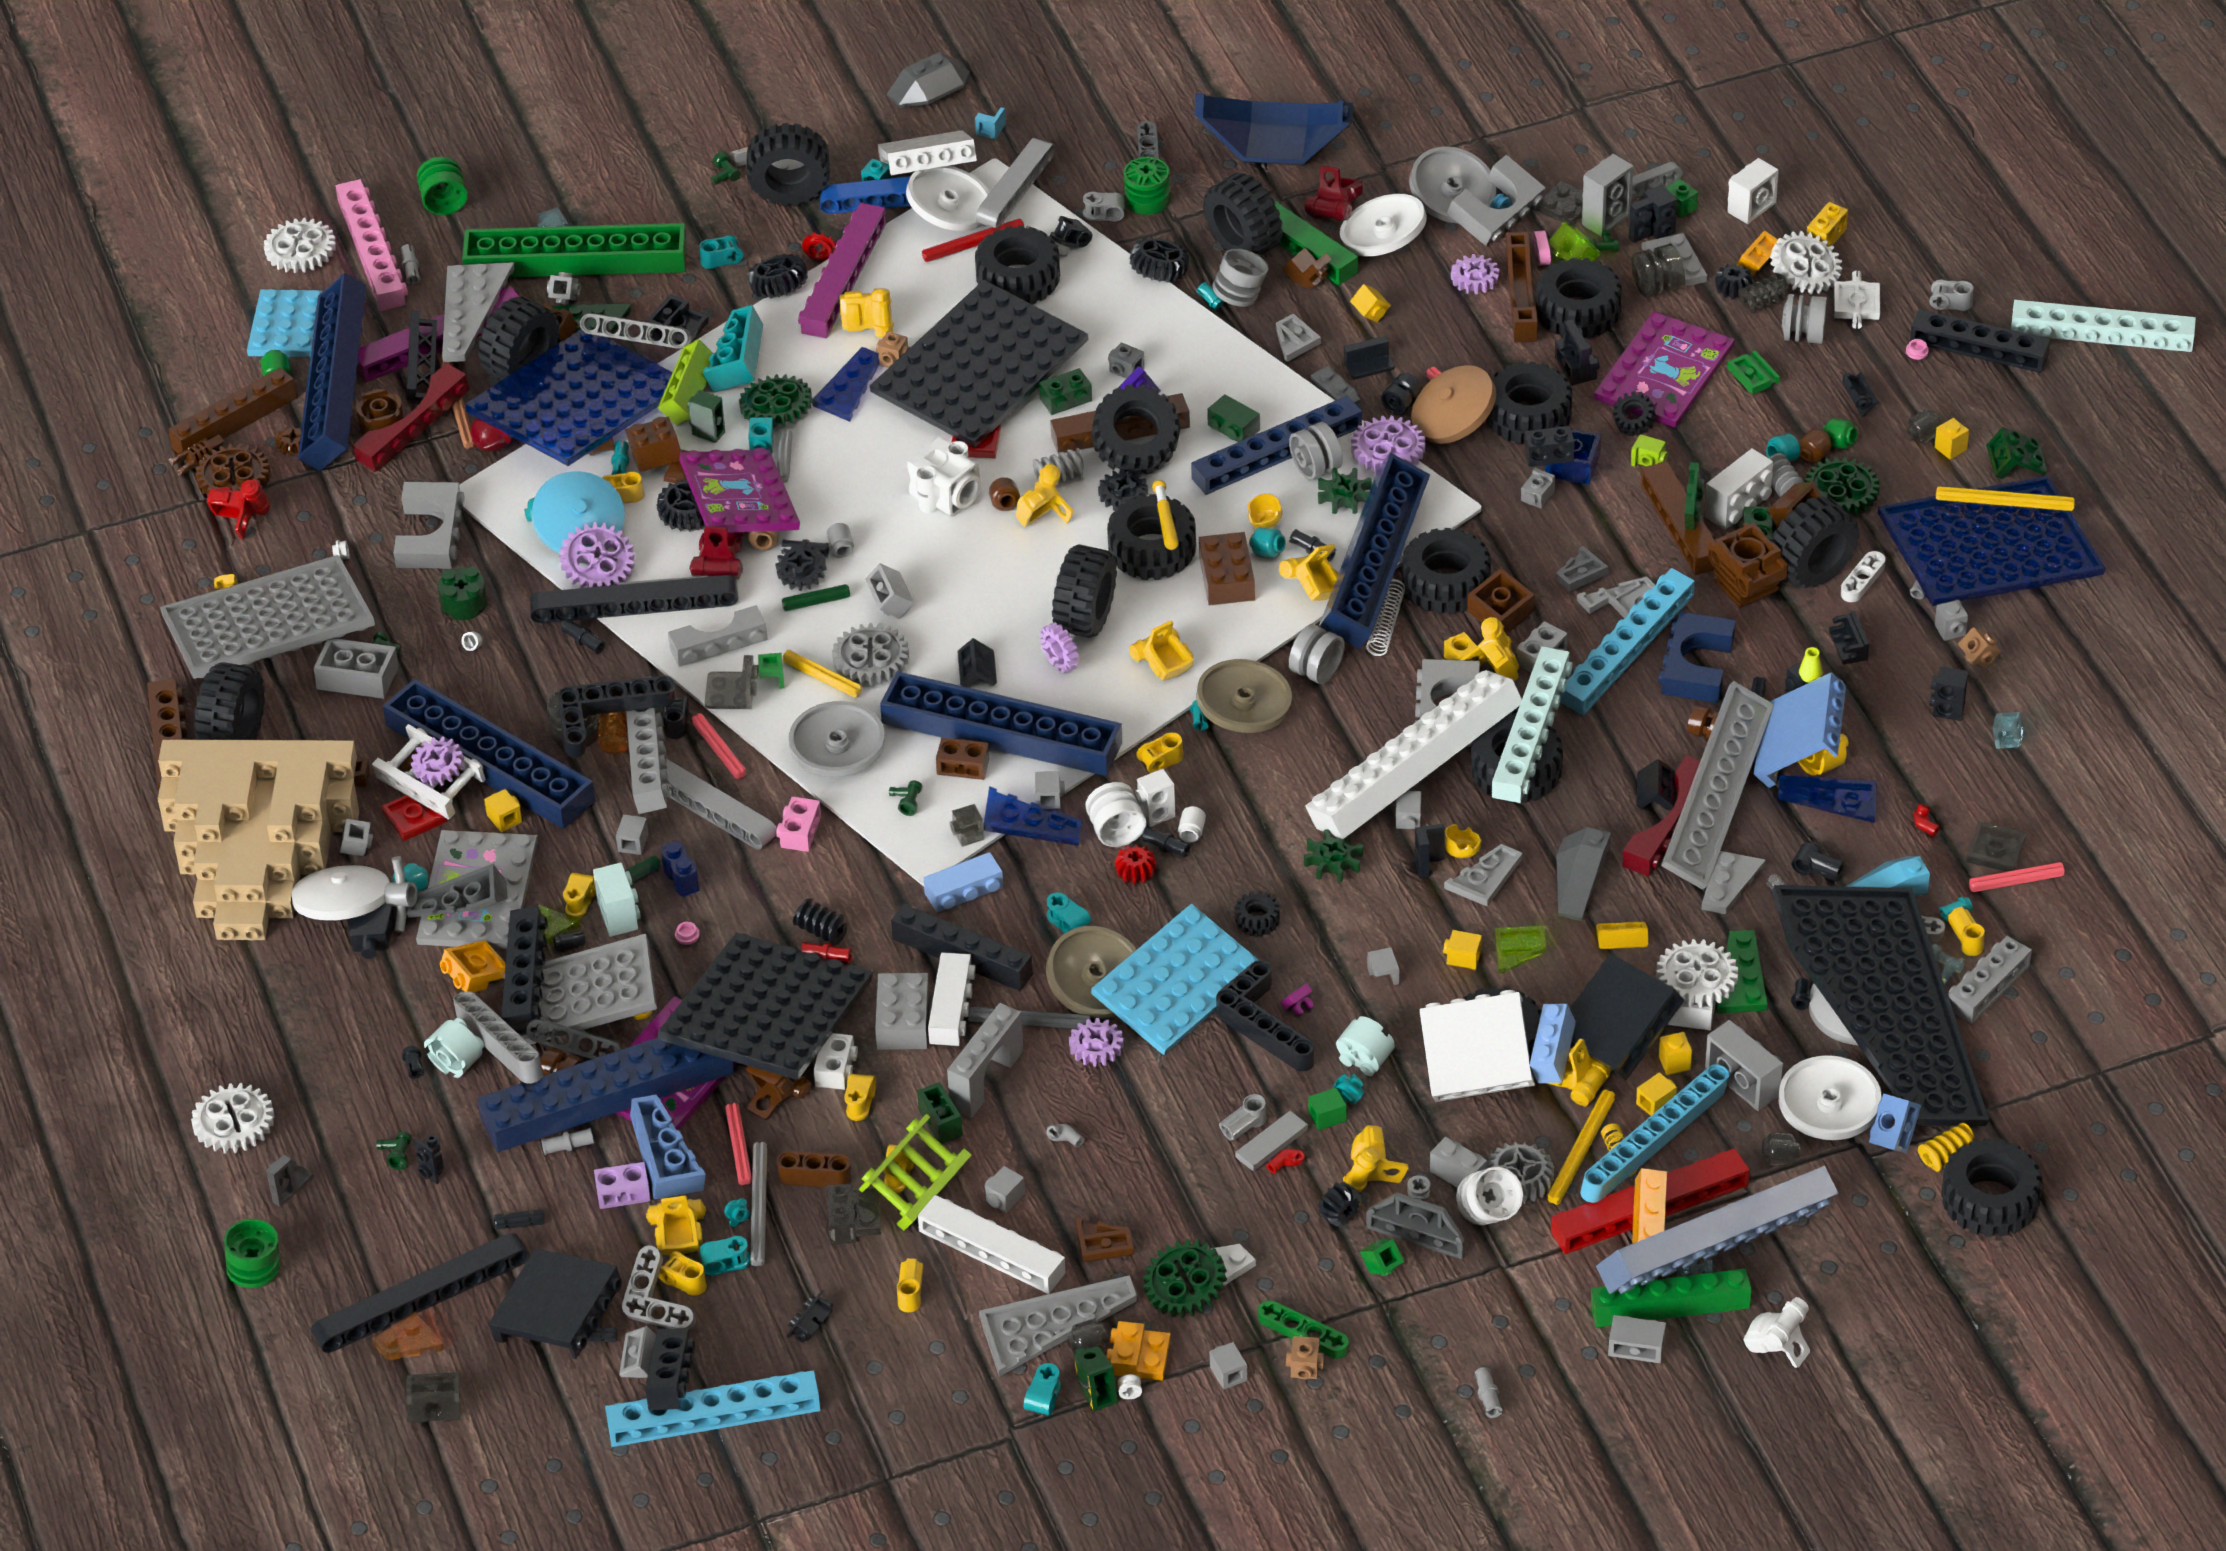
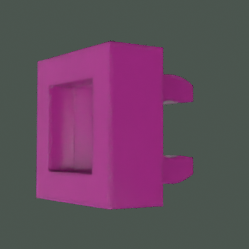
M1306 983L1280 1003L1285 1010L1293 1006L1294 1013L1300 1016L1304 1013L1300 1004H1304L1308 1010L1314 1006L1313 1001L1306 997L1312 990Z

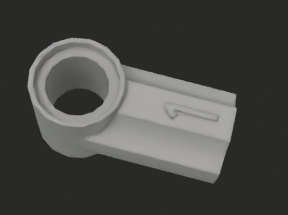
M1258 1094L1247 1096L1243 1101L1242 1107L1219 1123V1128L1229 1141L1236 1140L1252 1127H1260L1266 1123L1265 1099Z

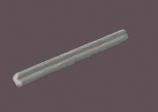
M756 1142L753 1145L750 1258L753 1266H763L765 1264L767 1144L765 1142Z

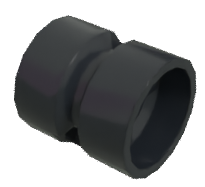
M1409 373L1399 374L1382 393L1381 401L1383 406L1395 415L1403 414L1415 402L1421 392V383Z

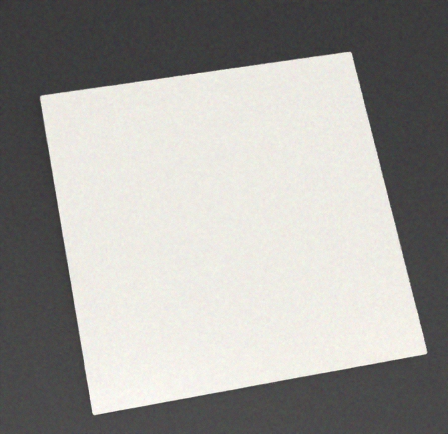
M991 159L970 172V174L979 179L991 192L1009 167L998 159ZM1033 184L1003 223L1019 218L1023 221L1024 228L1030 226L1050 236V233L1055 231L1059 223V217L1065 216L1079 220L1093 234L1092 240L1085 247L1080 248L1066 245L1070 248L1067 256L1059 254L1060 281L1051 295L1047 294L1046 299L1038 300L1036 304H1032L1088 333L1089 340L1048 379L1080 368L1092 384L1091 402L1051 415L1040 400L1038 388L1001 423L996 459L969 457V459L980 466L981 492L975 501L955 516H950L940 509L932 513L922 512L918 507V499L910 495L909 485L911 478L907 461L916 454L926 451L930 443L937 437L951 443L953 436L870 392L869 385L888 369L887 367L879 366V354L876 351V346L882 338L875 335V329L867 328L864 331L855 332L843 330L841 315L839 314L827 339L801 333V324L798 323L799 313L804 310L808 296L812 295L815 283L819 282L822 269L828 265V260L808 271L806 283L800 289H796L795 292H790L787 295H782L780 298H764L753 305L764 325L755 380L752 383L757 384L759 378L764 381L766 376L772 379L776 374H778L779 378L787 374V378L795 376L796 380L802 378L803 383L807 382L812 392L813 403H811L812 408L807 409L808 414H801L802 419L794 418V423L787 421L786 426L779 423L774 428L773 453H771L777 467L780 430L790 429L792 431L789 480L783 481L799 518V530L779 531L778 542L772 549L766 551L754 548L748 539L749 532H744L741 551L736 555V558L742 562L743 573L739 579H736L738 602L733 606L596 618L663 674L672 678L674 683L922 886H924L923 877L969 860L1042 810L1036 809L1035 772L1059 771L1060 781L1065 783V794L1095 773L989 749V763L984 780L937 775L936 755L941 737L883 724L885 746L880 757L870 767L859 773L843 777H825L813 774L802 768L794 760L790 752L789 732L798 716L809 708L822 703L847 701L867 707L881 720L880 703L891 681L883 678L882 684H879L877 680H873L872 685H869L868 681H864L861 685L862 693L858 698H854L784 663L782 657L784 688L780 689L779 677L759 678L758 654L782 653L783 656V653L791 650L838 673L837 667H834L832 657L833 644L837 643V637H843L844 631L851 633V627L857 630L860 629V624L867 628L869 623H872L873 627H877L881 623L883 629L887 626L891 627V632L897 629L898 635H904V641L908 642V664L904 665V671L898 670L899 672L962 686L960 685L957 651L974 638L994 650L997 683L992 686L980 678L969 688L1122 723V745L1115 758L1116 760L1190 710L1193 701L1197 700L1196 692L1199 679L1208 668L1219 662L1232 659H1247L1260 662L1296 638L1309 624L1315 625L1321 621L1329 599L1312 601L1298 578L1287 579L1279 573L1280 562L1289 558H1300L1309 555L1305 549L1289 542L1290 535L1295 529H1298L1308 536L1318 537L1321 542L1327 545L1334 544L1336 554L1330 564L1339 574L1365 502H1357V514H1353L1352 509L1345 506L1340 507L1337 514H1333L1332 502L1318 504V492L1324 491L1318 490V478L1332 480V471L1324 472L1322 476L1308 480L1300 473L1293 458L1205 495L1192 480L1191 462L1237 443V441L1208 426L1207 408L1224 394L1260 413V431L1256 434L1335 400L1170 282L1151 281L1150 278H1144L1142 274H1137L1136 270H1133L1132 265L1129 264L1130 254ZM911 208L885 225L852 291L872 294L873 289L876 288L888 289L892 298L893 333L907 336L908 346L911 347L978 285L975 268V251L978 246L930 262L924 261L922 250L991 227L982 225L979 228L968 231L944 229L926 221ZM1011 265L1008 267L1019 268L1027 265ZM726 322L698 338L713 353L718 348L716 345L718 339L725 334L723 328ZM1122 342L1144 351L1145 368L1143 370L1161 390L1158 393L1159 395L1165 394L1169 396L1182 393L1189 408L1190 428L1180 429L1178 444L1170 461L1165 462L1164 467L1159 470L1154 468L1151 474L1146 475L1145 472H1140L1141 479L1145 478L1146 485H1148L1147 496L1149 494H1156L1152 489V485L1155 481L1162 480L1166 483V496H1169L1171 500L1176 499L1180 501L1181 505L1184 504L1193 514L1196 524V553L1184 570L1179 573L1175 572L1169 578L1166 576L1161 577L1160 580H1154V578L1143 580L1139 576L1134 578L1129 576L1128 572H1122L1117 566L1114 598L1103 629L1097 636L1092 638L1070 634V637L1073 638V643L1077 646V653L1079 655L1077 660L1079 664L1076 665L1077 668L1068 673H1062L1061 670L1057 671L1056 665H1051L1049 659L1046 658V653L1042 651V642L1040 641L1042 636L1040 632L1043 627L1053 623L1052 601L1054 599V589L1061 564L1064 562V557L1068 554V550L1078 544L1108 550L1107 524L1110 515L1115 511H1113V506L1106 508L1105 502H1100L1098 486H1100V480H1105V474L1112 476V471L1119 473L1120 469L1115 468L1112 470L1109 468L1108 461L1102 462L1098 457L1099 452H1096L1094 447L1080 450L1084 464L1083 476L1080 477L1077 471H1075L1074 479H1071L1066 474V481H1062L1060 478L1059 483L1055 487L1061 497L1074 511L1069 523H1065L1053 509H1050L1037 520L1024 527L1016 518L1017 506L1010 511H1000L992 505L989 487L996 479L1008 477L1017 484L1020 498L1028 490H1034L1035 483L1038 480L1034 472L1033 460L1038 459L1041 462L1042 457L1049 459L1050 455L1053 454L1058 457L1051 438L1050 420L1096 411L1098 404L1102 403L1103 397L1107 394H1112L1113 390L1126 380V378L1110 372L1108 361L1111 350L1115 349ZM682 349L459 485L460 492H464L465 500L464 506L460 507L561 590L578 589L580 583L577 582L572 585V577L566 579V571H561L562 563L559 562L561 554L553 551L542 542L534 529L533 522L527 521L524 509L527 508L529 499L536 496L538 490L546 481L561 473L581 471L592 473L601 478L605 475H611L613 468L611 457L614 451L595 453L594 456L586 454L569 458L567 443L587 441V438L594 440L612 436L614 445L617 441L621 440V447H623V441L629 444L625 429L635 424L651 422L658 417H667L658 409V406ZM750 383L714 393L709 384H707L703 391L722 397L725 433L717 443L692 435L689 421H684L678 425L671 421L680 449L698 452L711 450L730 451L734 449L750 450L748 440L749 419H744L739 406L740 394L745 393V387L751 388ZM1353 432L1337 438L1343 455V463L1341 468L1337 469L1338 473L1349 475L1353 468H1357L1358 480L1370 477L1373 484L1376 476L1374 468L1371 467L1366 470L1365 464L1359 465L1358 460H1354V454L1351 453V437H1353ZM1157 434L1126 441L1132 444H1145L1152 441ZM629 446V465L626 467V473H639ZM1420 461L1418 465H1413L1429 473L1430 477L1396 569L1402 566L1403 551L1415 537L1418 538L1421 533L1425 531L1429 533L1431 529L1436 528L1438 530H1444V528L1455 530L1481 512V505ZM670 464L639 473L642 477L644 498L639 502L623 503L625 519L622 538L629 537L628 544H633L632 552L635 553V559L633 560L634 568L631 569V576H626V582L692 577L689 566L693 557L699 556V539L702 533H704V526H700L699 531L695 528L691 529L690 532L687 529H683L681 532L678 528L672 530L670 526H665L664 522L660 520L656 506L658 494L662 492V488H667L670 483L664 481V475ZM1264 493L1273 494L1277 497L1282 507V518L1277 526L1272 528H1277L1285 537L1286 545L1284 551L1276 558L1256 556L1249 544L1250 537L1254 534L1256 528L1250 524L1248 519L1247 505L1255 496ZM1060 505L1061 510L1066 514V510ZM835 523H844L849 526L854 543L852 553L847 557L840 558L831 551L830 547L829 556L825 558L827 570L824 571L825 577H818V585L812 583L810 590L803 586L802 591H799L798 586L790 590L789 584L782 585V581L778 579L775 563L779 562L778 555L784 556L781 553L783 539L793 541L808 539L810 542L829 543L827 530ZM1245 532L1255 580V600L1208 605L1199 559V537ZM1147 534L1138 538L1157 540L1163 538V535ZM612 548L607 549L610 552L616 551ZM879 563L901 573L914 601V604L900 619L892 615L888 616L879 610L865 580ZM579 564L581 567L588 566L587 564ZM603 568V569H602V570L605 571V572L611 571V570L608 569V568ZM847 584L850 589L849 598L790 611H784L781 601L784 597ZM757 605L766 622L768 640L687 665L678 666L670 650L669 631L689 625L703 632L719 631L732 622L735 611ZM1172 620L1174 623L1173 628L1176 629L1180 636V642L1185 643L1192 652L1194 664L1193 667L1181 675L1163 681L1150 668L1149 661L1142 660L1136 662L1130 656L1129 646L1137 640L1149 637L1153 628ZM872 640L869 641V668L873 667ZM857 679V680L854 681V682L860 684L859 679ZM916 780L923 786L915 800L918 804L916 814L906 816L898 810L900 800L905 797L889 796V788L908 787L910 781Z

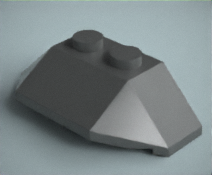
M938 52L904 68L888 91L887 97L899 108L906 105L930 104L964 88L970 76V71L959 60Z
M1396 1192L1367 1210V1229L1459 1259L1464 1257L1465 1239L1451 1214L1443 1207Z

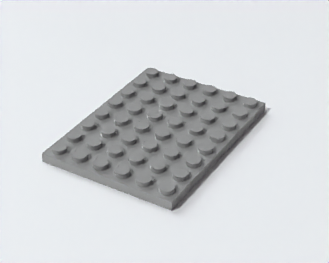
M339 555L160 607L162 616L193 679L204 678L206 673H209V669L220 662L248 665L256 660L266 657L272 658L287 651H296L310 644H320L327 639L340 638L347 633L364 631L368 627L375 625L370 610Z

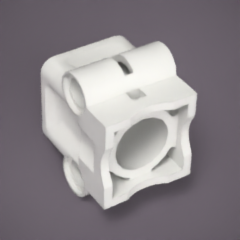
M937 437L930 443L926 451L916 454L907 461L911 478L909 485L910 495L918 499V507L924 513H932L940 509L950 516H955L962 509L969 507L980 495V466L969 459L968 446L962 441L948 443Z

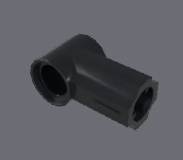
M1804 843L1793 858L1791 866L1794 871L1801 875H1808L1812 872L1838 881L1844 868V861L1822 854L1819 848L1812 843Z

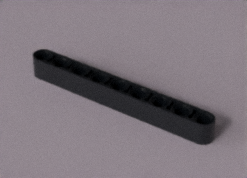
M730 575L537 592L530 597V616L536 623L562 622L568 618L573 621L728 607L738 602V586L736 578Z
M506 1234L318 1320L312 1325L311 1333L323 1352H334L523 1265L529 1259L530 1254L517 1234Z

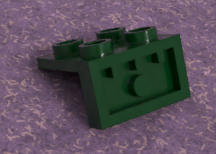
M2002 427L1986 444L1994 475L1997 478L2003 479L2012 471L2016 464L2042 475L2048 472L2040 443L2033 437H2027L2015 430Z

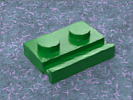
M1755 350L1750 355L1744 354L1727 362V369L1752 395L1771 387L1773 383H1780V376Z

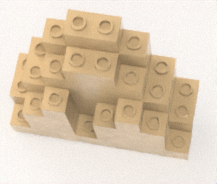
M162 740L158 760L162 776L158 803L164 831L175 832L173 842L180 874H196L197 883L193 899L196 918H214L213 924L217 940H265L269 918L294 917L295 908L292 902V890L296 883L300 881V876L310 875L326 869L332 832L343 833L346 819L358 820L359 806L354 784L357 755L354 741Z

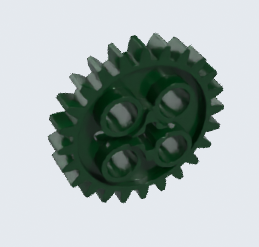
M776 374L772 379L766 376L764 381L759 378L757 384L751 382V388L745 387V393H741V399H739L740 411L744 419H749L750 421V418L772 417L774 428L779 423L783 426H786L787 421L794 423V418L802 419L801 414H808L807 409H811V403H813L811 388L808 387V383H803L802 378L796 380L795 376L787 378V374L782 378H779L778 374Z
M1834 457V462L1826 458L1825 464L1817 462V467L1812 466L1811 472H1807L1805 482L1814 481L1822 497L1833 499L1849 514L1853 511L1858 515L1859 509L1866 512L1867 506L1873 507L1874 501L1878 499L1880 490L1879 478H1876V472H1871V466L1864 468V462L1856 464V459L1848 462L1846 457L1842 461Z
M1186 1239L1185 1244L1181 1245L1177 1240L1174 1248L1168 1244L1166 1245L1167 1251L1165 1253L1158 1250V1259L1150 1258L1153 1266L1145 1267L1148 1274L1143 1276L1146 1283L1143 1285L1149 1302L1152 1303L1155 1309L1159 1308L1162 1314L1168 1311L1173 1318L1178 1312L1180 1317L1184 1318L1185 1313L1189 1312L1194 1317L1196 1309L1204 1313L1203 1306L1205 1304L1213 1307L1211 1299L1219 1300L1220 1296L1217 1291L1225 1290L1223 1282L1227 1281L1225 1275L1227 1270L1223 1264L1224 1261L1221 1255H1218L1216 1249H1211L1208 1243L1202 1246L1200 1241L1196 1240L1191 1245L1189 1239ZM1176 1262L1180 1263L1186 1277L1190 1281L1195 1291L1194 1295L1190 1294L1184 1280L1180 1276L1175 1266Z

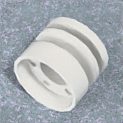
M1123 782L1104 784L1095 789L1086 801V811L1102 844L1109 847H1120L1130 844L1143 834L1146 827V819L1129 785Z
M1501 1167L1487 1168L1469 1174L1459 1184L1456 1194L1457 1206L1463 1217L1469 1222L1481 1226L1509 1219L1517 1213L1523 1199L1522 1186L1516 1175L1508 1169Z

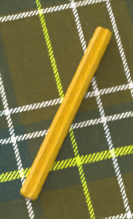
M1942 486L1936 489V499L1942 501L2073 511L2075 505L2073 497Z
M1605 1089L1601 1092L1548 1193L1547 1200L1549 1203L1555 1205L1561 1203L1615 1100L1613 1091Z

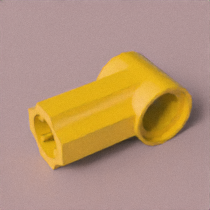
M1963 907L1955 908L1948 915V922L1961 941L1962 952L1968 956L1980 955L1984 949V928L1975 922L1968 909Z
M907 1258L906 1261L901 1262L899 1282L897 1284L898 1307L900 1310L908 1313L918 1310L921 1305L920 1294L923 1263H920L917 1259Z

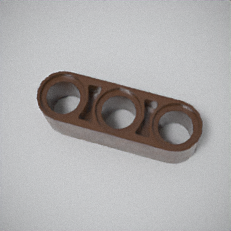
M785 1151L777 1158L779 1180L786 1185L844 1188L852 1181L850 1160L842 1154Z

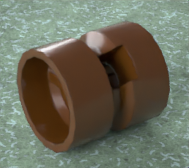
M1697 704L1690 715L1687 732L1698 737L1706 735V739L1709 740L1719 711L1712 712L1711 708Z
M553 1047L547 1049L540 1059L543 1076L584 1062L583 1059L573 1055H566L565 1052Z

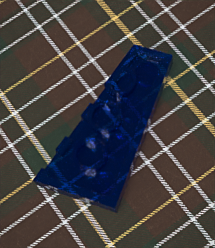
M861 347L813 398L812 406L850 422L854 409H857L862 394H865L869 380H872L879 366V354Z
M1779 775L1778 799L1875 823L1877 781Z
M989 786L982 831L1079 845L1082 820L1055 810L1051 812L1044 810L1039 804L1034 802L1028 804L1018 800V797L1009 793L1008 795L997 792L996 788Z

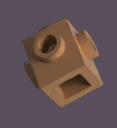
M886 332L876 346V351L879 354V366L889 368L910 348L907 336Z
M1975 627L1958 643L1966 654L1964 656L1965 659L1973 666L1977 664L1987 668L2001 652L1996 645L1997 640L1990 633H1985Z
M1293 1336L1292 1351H1287L1286 1367H1291V1378L1317 1379L1318 1369H1323L1324 1353L1319 1351V1338Z

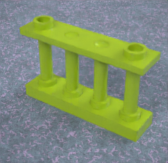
M927 1114L920 1121L915 1118L907 1126L906 1130L909 1133L876 1170L872 1167L861 1178L864 1184L858 1189L863 1192L871 1184L901 1211L899 1214L902 1218L898 1221L897 1225L903 1231L914 1222L934 1195H937L971 1156L965 1148L958 1155L954 1152H949L922 1126L930 1118ZM915 1134L945 1161L944 1164L947 1167L943 1171L940 1169L936 1170L908 1144ZM900 1151L930 1177L929 1181L932 1184L928 1188L925 1185L922 1187L893 1161ZM885 1168L915 1194L914 1197L917 1201L913 1205L910 1202L907 1204L878 1177Z

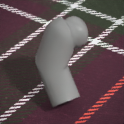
M1067 1124L1050 1125L1046 1130L1050 1140L1055 1142L1069 1141L1076 1148L1082 1146L1085 1141L1083 1136Z

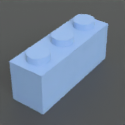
M990 852L923 877L925 895L937 913L1003 888L1002 870Z
M1543 1004L1530 1060V1068L1538 1083H1562L1576 1023L1568 1004Z

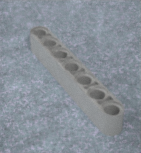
M1032 138L981 203L976 214V222L998 229L1048 165L1054 154L1055 145Z
M666 759L669 798L757 850L762 849L777 835V828L772 821Z
M461 992L454 996L453 1002L457 1018L462 1019L466 1023L467 1029L474 1036L481 1038L484 1042V1047L524 1083H535L543 1078L539 1053L474 993Z

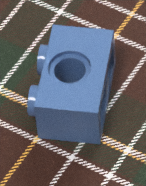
M1883 1093L1882 1100L1878 1104L1875 1123L1870 1130L1871 1137L1869 1143L1907 1154L1921 1105ZM1895 1118L1894 1126L1891 1127V1123H1892L1893 1119Z

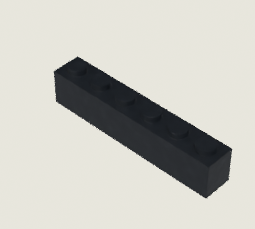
M903 904L891 919L893 940L939 959L941 953L971 954V965H975L976 974L1018 991L1023 989L1033 975L1032 955L906 904Z

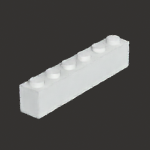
M934 1195L918 1215L919 1232L1047 1294L1053 1290L1066 1273L1065 1257L1060 1253L1051 1251L1039 1245L1036 1241L1028 1240L1013 1230H1007L992 1220H986L969 1209L961 1208L948 1199Z

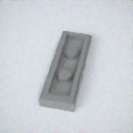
M1289 1111L1237 1150L1236 1158L1254 1172L1308 1130V1124Z

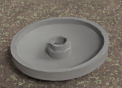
M1437 147L1424 152L1415 161L1409 176L1412 195L1422 202L1425 211L1435 218L1450 223H1458L1447 214L1450 204L1465 189L1489 207L1496 195V186L1487 179L1490 173L1487 165L1474 154L1460 148Z
M847 701L822 703L803 712L792 724L789 732L790 752L794 760L802 768L813 774L825 777L853 775L870 767L882 754L885 746L884 727L879 717L873 711L860 704Z

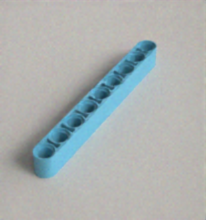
M1718 1064L1709 1066L1589 1168L1584 1175L1580 1191L1581 1197L1591 1203L1601 1201L1720 1099L1725 1093L1729 1079L1728 1069Z

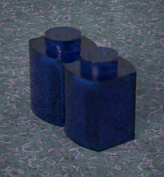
M678 840L662 845L663 871L673 881L675 891L683 897L698 892L697 865L692 858L687 856L685 846Z

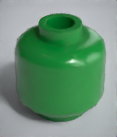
M270 350L261 358L260 366L263 377L280 367L291 376V366L287 354L280 350Z
M1833 418L1822 429L1830 436L1831 448L1848 449L1852 444H1855L1858 437V430L1851 420Z

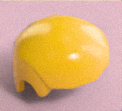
M1264 493L1255 496L1247 505L1248 519L1250 524L1256 529L1259 527H1275L1282 518L1281 504L1279 499L1273 494Z
M1457 824L1446 827L1445 848L1451 856L1470 858L1479 852L1481 847L1480 836L1473 832L1470 827L1466 830H1460Z

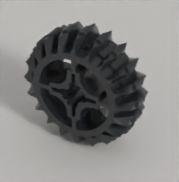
M1153 237L1149 239L1142 238V240H1137L1133 244V248H1131L1129 264L1132 265V269L1136 270L1137 274H1142L1144 278H1150L1151 281L1158 280L1159 282L1165 281L1169 283L1171 280L1175 282L1177 279H1182L1188 270L1189 255L1185 249H1182L1181 245H1176V242H1170L1168 239L1163 240L1160 237L1158 239Z
M784 253L783 255H776L766 260H761V263H756L750 269L748 280L751 290L757 297L780 298L782 295H787L790 292H795L796 289H800L806 283L808 272L806 264L800 256Z
M687 478L682 482L676 480L675 484L669 483L667 488H662V492L658 494L656 506L658 516L665 526H670L672 530L678 528L680 532L683 529H687L690 532L694 528L699 531L700 526L705 527Z

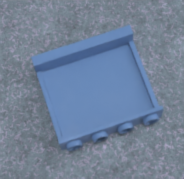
M1831 672L1770 701L1774 706L1756 752L1754 775L1768 788L1776 785L1778 770L1826 748L1834 757L1838 756L1846 686L1842 680L1838 679Z

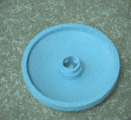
M581 471L561 473L546 481L538 490L532 507V522L537 535L545 545L559 554L560 547H563V539H568L569 532L575 534L576 527L584 530V523H586L589 528H593V523L596 522L597 526L601 528L602 524L606 523V529L615 526L614 532L617 533L623 529L625 519L624 504L617 490L605 479L592 473ZM583 544L586 547H592L591 544Z

